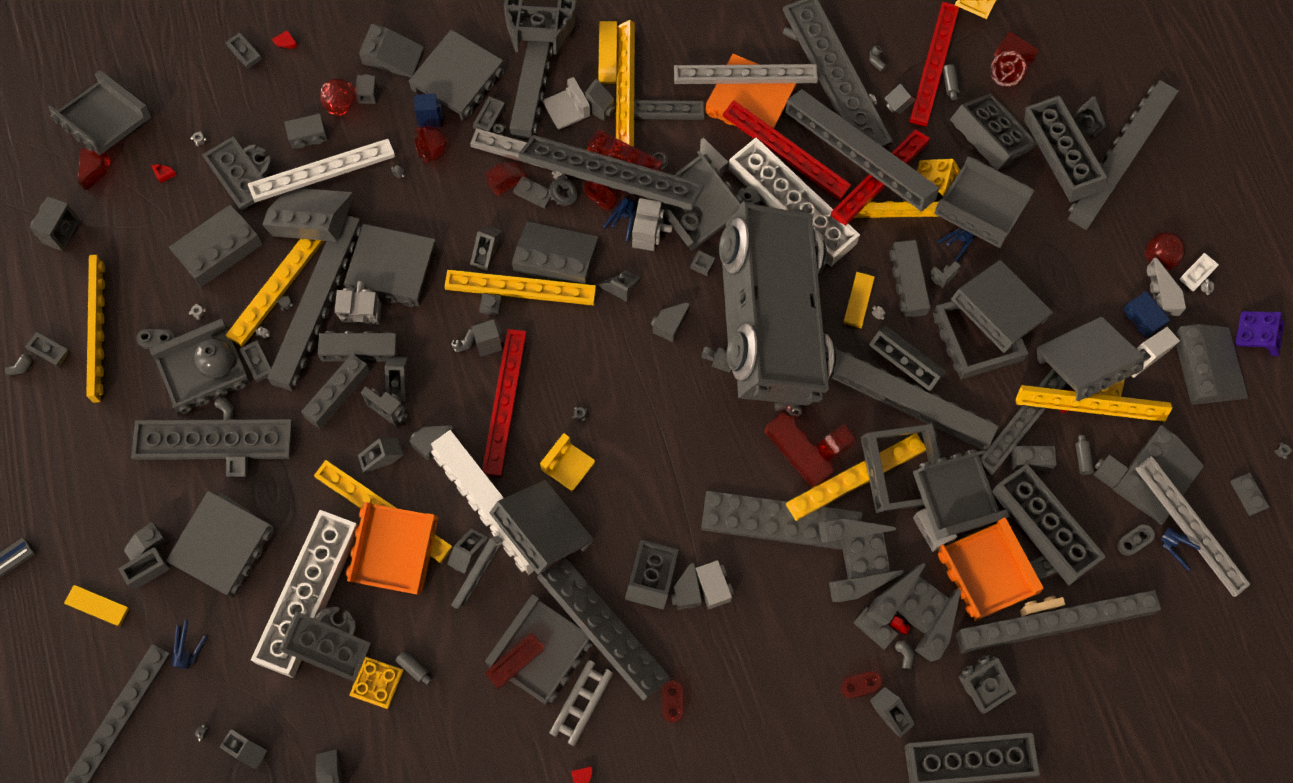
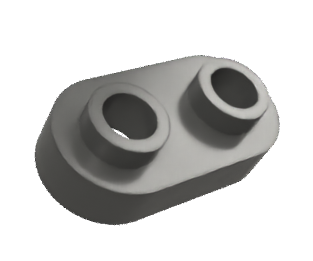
M143 329L137 334L136 340L143 349H150L172 340L176 336L170 330Z
M1148 525L1136 527L1118 541L1117 548L1119 552L1125 556H1132L1154 540V530ZM1140 533L1144 534L1145 539L1140 537ZM1124 544H1128L1130 549H1126Z

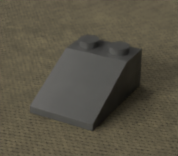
M371 24L359 55L362 64L365 66L411 78L416 71L424 47L389 28Z
M640 540L625 600L664 610L678 549Z

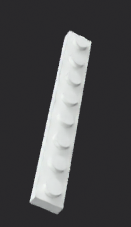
M385 139L248 183V187L254 202H258L394 158L395 154L389 139Z

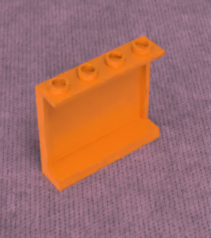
M732 54L727 65H759L735 54ZM797 83L716 84L706 103L705 113L712 118H718L729 125H734L722 115L731 102L735 100L774 129L786 107L787 99L794 94Z
M365 502L364 506L360 509L359 516L361 521L355 531L357 539L351 549L352 561L346 571L347 581L422 596L438 516Z
M1006 518L998 520L997 524L947 546L943 544L939 548L938 557L942 564H946L948 577L958 587L956 590H961L959 598L961 600L964 599L967 605L965 607L970 618H974L975 622L1040 594L1044 589Z

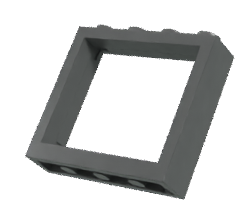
M953 301L936 306L933 312L934 322L940 328V337L943 341L945 340L947 354L949 357H952L954 371H957L960 379L1021 362L1027 357L1028 352L1021 338L1012 345V353L968 366L946 315L947 312L960 308Z
M933 424L870 432L861 436L876 513L925 506L923 499L889 503L876 439L922 433L928 461L931 464H935L934 461L941 458V452L937 447V433L933 428Z

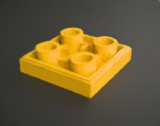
M365 656L350 696L389 710L404 670Z

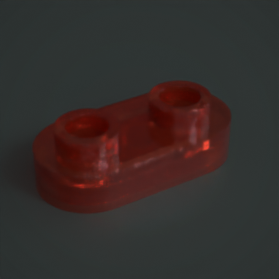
M592 181L585 183L584 193L586 197L603 210L614 208L616 197L613 192L603 184H597Z
M873 671L848 677L841 684V692L850 699L874 693L881 687V677ZM868 679L873 681V686L867 684ZM848 685H852L854 687L853 692H850L847 689Z
M668 681L662 688L663 717L669 723L679 722L684 713L683 689L677 681ZM669 689H675L676 694L670 695L668 693ZM674 709L677 711V715L671 716L669 711Z

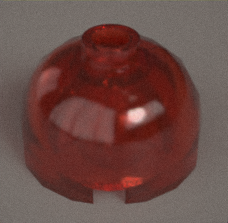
M1014 51L998 54L991 64L992 79L1003 87H1014L1021 84L1028 74L1027 61L1021 54Z
M333 78L322 86L319 99L321 105L329 113L340 116L351 108L349 104L351 100H355L356 90L346 80Z
M433 126L417 127L415 133L418 134L417 138L414 139L419 158H424L423 163L440 159L447 146L446 136Z
M1159 233L1146 246V257L1149 263L1154 258H1157L1166 270L1174 269L1185 255V245L1182 239L1174 233Z

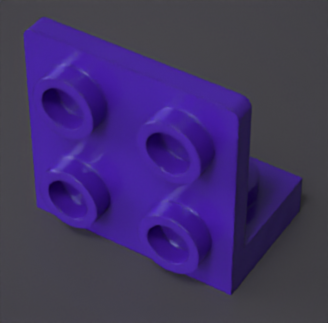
M1242 311L1236 345L1266 347V349H1269L1271 356H1279L1285 325L1281 312Z

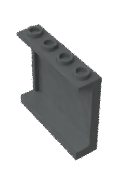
M450 30L410 78L409 83L411 90L415 93H418L419 90L425 94L436 93L437 100H441L443 105L460 114V119L464 121L466 117L472 114L476 104L483 100L484 94L492 89L494 82L503 75L505 69L502 59L455 31Z
M100 70L95 73L98 82L57 111L53 107L48 106L51 112L50 117L54 123L61 124L67 133L71 132L78 142L82 141L89 151H94L98 155L104 153L151 118L148 108L143 102Z
M700 151L697 152L699 154L697 158L674 175L704 184L703 191L692 210L682 209L681 207L661 202V209H664L665 217L691 251L726 226V222L735 214L743 202L738 195L734 196L731 193L733 188L728 181L725 183L722 181L721 177L723 175L718 168H712L710 165L712 161L707 154L702 155ZM687 213H694L699 219V226L694 231L685 230L681 226V218Z
M968 156L947 193L937 204L934 214L1001 248L1029 202L1034 189Z
M363 224L344 285L346 288L354 289L356 292L357 282L362 281L365 282L364 289L373 290L378 298L384 299L387 302H400L408 307L420 306L418 299L432 253H435L437 249L436 241L428 237Z
M1001 260L959 288L951 299L1003 353L1007 352L1015 342L1039 324L1045 323L1053 313Z
M1099 317L1037 347V361L1041 365L1047 362L1076 391L1077 402L1101 390H1105L1109 386L1121 382L1134 374H1138L1144 367V356L1103 317Z
M222 319L149 349L157 363L173 403L172 408L177 414L187 413L198 405H206L212 399L224 397L229 392L241 390L247 384H250L233 341L226 337L228 328ZM207 339H221L234 352L235 362H233L229 369V373L222 377L212 378L202 374L195 364L194 354L196 348Z
M976 449L965 452L964 456L958 453L950 456L949 460L943 457L935 460V464H931L928 461L920 464V468L913 471L937 540L1010 517L1007 509L1000 512L998 510L979 458L980 455L986 453L985 450L977 452Z
M546 480L497 501L489 512L538 575L543 573L550 564L580 549L582 552L585 551L594 540Z
M208 491L166 562L225 595L233 597L241 590V583L245 576L247 577L251 573L252 564L255 559H258L262 554L263 545L272 537L274 526Z
M532 594L485 660V663L547 706L549 702L553 703L559 694L557 692L558 688L561 685L565 686L570 678L569 672L572 668L576 669L582 661L580 656L584 651H589L593 642L582 629L540 602L539 598Z

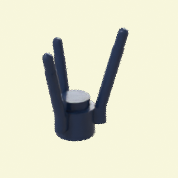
M627 198L622 199L620 205H617L616 210L609 217L603 228H607L614 218L612 228L616 226L621 217L628 218L630 216L626 241L628 242L636 211H634L635 203Z
M960 227L937 241V243H941L952 236L954 237L946 245L949 246L957 239L962 242L966 241L954 262L959 261L968 246L974 241V234Z
M1168 527L1160 539L1164 542L1162 547L1167 549L1187 571H1190L1191 568L1171 546L1176 547L1181 541L1197 550H1200L1201 547L1191 542L1187 536Z
M188 620L184 621L180 645V626H176L172 666L188 669L189 664L194 665L195 659L207 639L206 635L202 637L191 657L190 652L183 651Z

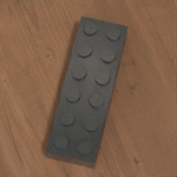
M1060 95L1026 107L1024 121L1070 203L1104 191L1107 176Z
M1028 464L1001 481L992 491L995 498L1005 510L1007 509L1010 516L1068 585L1074 583L1106 557Z
M1033 733L908 743L904 746L909 783H979L1034 778L1040 775Z

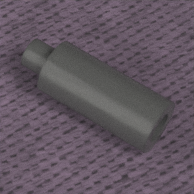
M946 65L943 67L946 93L950 96L951 100H956L958 98L957 94L960 92L955 65Z
M1085 435L1078 436V442L1075 444L1079 473L1081 475L1094 473L1090 442L1086 441Z
M406 650L396 658L395 661L419 683L423 681L426 685H429L433 680L428 675L429 671Z

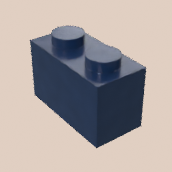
M436 93L414 95V108L419 129L441 128V121H444L441 100H437Z
M1147 291L1130 301L1123 309L1127 318L1134 322L1138 331L1146 338L1164 328L1170 321Z

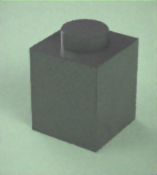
M369 74L357 75L355 95L358 103L376 104L378 84L375 76Z
M899 84L884 98L888 102L886 104L888 109L892 113L895 111L899 114L916 101L907 87Z
M1108 455L1105 459H1099L1094 466L1097 470L1093 475L1113 489L1129 468Z

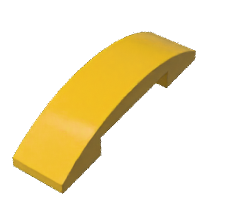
M600 21L599 82L601 84H616L617 21Z

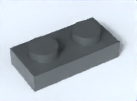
M241 33L225 42L227 47L247 69L262 60L258 52Z
M488 96L473 123V128L491 132L505 108V103Z
M523 176L513 190L514 194L544 209L547 208L552 198L549 193L550 189Z
M38 332L35 333L25 347L57 367L62 364L70 353L65 347Z
M256 340L240 348L255 381L259 382L268 378L271 366L259 342Z
M1250 473L1230 481L1249 516L1269 508Z
M866 607L854 621V624L885 650L898 633L889 625L881 626L865 615L869 609Z

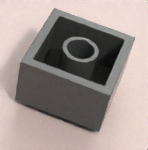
M47 196L45 202L41 204L37 216L31 221L30 229L44 245L64 251L80 219L67 203Z

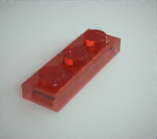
M530 633L485 672V676L499 690L542 653L545 647Z

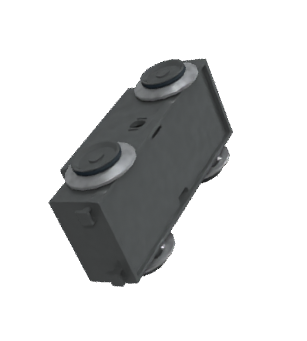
M743 201L735 214L726 222V228L722 233L719 245V255L723 267L728 337L727 363L737 379L738 398L799 405H810L812 402H820L823 399V394L829 390L828 380L834 375L837 366L836 348L829 335L823 333L818 275L822 272L826 263V244L822 240L819 231L813 229L812 214L805 213V210H784L754 205V202Z

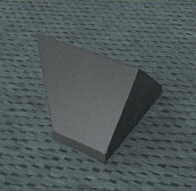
M1095 97L1090 98L1072 117L1082 135L1095 137L1107 127Z
M625 269L623 273L621 272L619 275L595 285L627 302L640 282L641 277Z

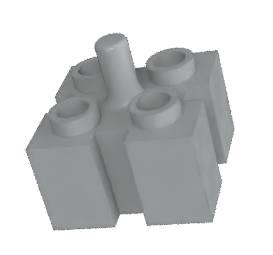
M639 198L632 231L633 248L654 251L655 245H659L660 231L672 232V225L663 224L664 209H661V202Z
M357 282L356 292L351 288L337 290L335 313L339 316L342 323L362 322L364 324H380L382 303L373 290L364 289L365 282Z

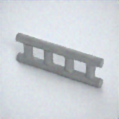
M591 660L587 661L549 732L557 737L559 731L569 736L570 739L567 743L575 747L613 675V672L606 669L604 674L593 669L595 663ZM588 677L599 681L594 693L583 687ZM578 695L590 700L584 711L573 706ZM569 713L580 718L575 729L564 725Z

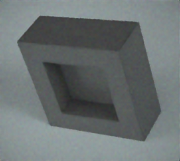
M698 251L690 269L707 276L715 262V258Z
M483 293L479 309L480 313L498 316L502 300L501 296Z
M226 457V477H248V457Z

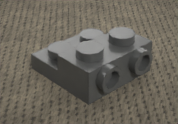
M366 386L361 391L367 406L397 427L399 423L402 424L407 419L408 414L405 413V408L401 404L402 400L395 394L390 395L385 392L381 395L377 390H370Z
M992 655L980 657L977 665L974 667L972 665L966 666L961 670L963 674L958 676L967 694L971 695L981 714L987 713L1017 693L1000 660Z

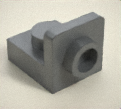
M955 261L951 266L947 265L942 271L934 267L929 277L933 283L944 288L958 274L961 265Z

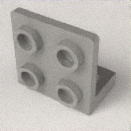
M574 77L567 80L568 87L565 91L543 100V104L558 130L590 116V105Z

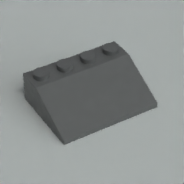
M992 93L962 104L950 119L954 126L966 136V139L978 149V152L997 171L1007 167L1038 145L1033 136Z
M302 188L283 193L269 207L262 225L275 237L337 242L354 193Z
M228 205L169 246V248L199 286L203 287L263 244L244 218L231 205Z
M527 222L513 257V272L559 282L587 284L599 237Z
M1198 324L1181 326L1174 335L1180 340L1176 347L1191 405L1248 398L1229 327Z
M1161 425L1153 432L1128 467V471L1112 490L1162 525L1170 514L1135 468L1152 456L1183 496L1204 465L1178 436Z

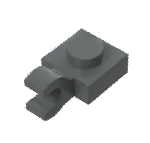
M704 347L701 358L713 361L712 367L730 373L731 369L727 363V350L718 348V351L715 352L709 347Z

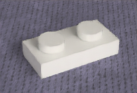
M1204 253L1179 280L1194 292L1219 264Z

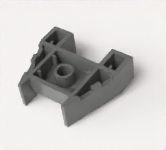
M505 0L504 3L505 22L515 52H518L520 40L553 42L554 54H557L575 26L576 0H558L557 8L524 6V0Z
M849 519L818 522L821 542L841 540L848 577L847 579L829 582L832 602L858 599L904 573L903 570L890 571L883 532L896 530V527Z
M922 563L878 595L865 615L883 626L890 623L895 613H897L924 633L915 651L932 662L941 658L950 643L961 590H954L949 592L948 596H945L919 577L925 567V564Z

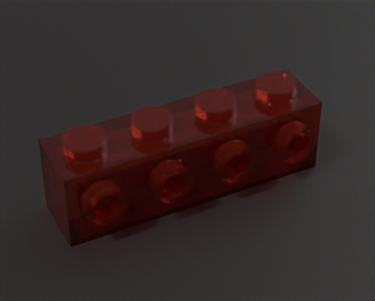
M598 130L590 139L587 147L588 151L660 171L663 163L601 130Z
M783 412L766 425L764 432L813 489L832 477L834 472L833 466L828 460L822 458L820 450L815 445L812 446L805 432L799 431L795 426L796 423L793 418Z

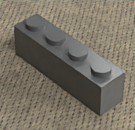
M916 240L894 242L892 249L889 250V257L894 263L893 276L897 278L898 282L896 284V291L901 297L900 310L901 312L904 311L905 318L927 315L930 310V304Z
M888 326L880 329L869 344V346L929 391L938 384L947 372Z
M327 331L319 333L318 356L321 362L346 361L351 354L362 361H387L388 357H398V338L396 333L391 331H384L382 333L371 331L363 333L352 331L336 333Z
M351 354L301 411L305 419L321 430L370 373L367 364Z

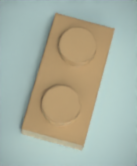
M1055 596L1047 597L1041 603H1037L1036 600L1025 603V607L1020 610L1022 617L1049 612L1061 609L1065 606L1063 597L1056 599Z

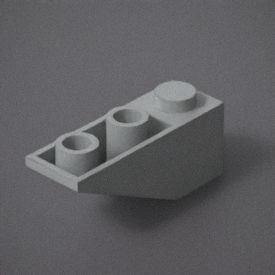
M1154 258L1147 267V274L1151 279L1150 291L1153 293L1154 301L1167 316H1180L1186 309L1183 291L1160 261Z

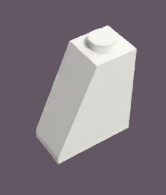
M1168 327L1143 342L1137 348L1144 356L1142 371L1180 342Z

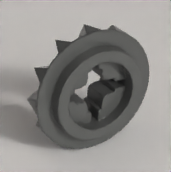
M558 178L551 183L549 193L552 196L551 200H555L557 205L561 204L565 207L575 202L577 199V189L570 180ZM568 190L565 195H559L560 191Z

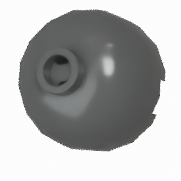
M213 338L200 343L196 348L194 359L196 366L202 374L217 378L229 373V369L233 362H235V355L226 342Z

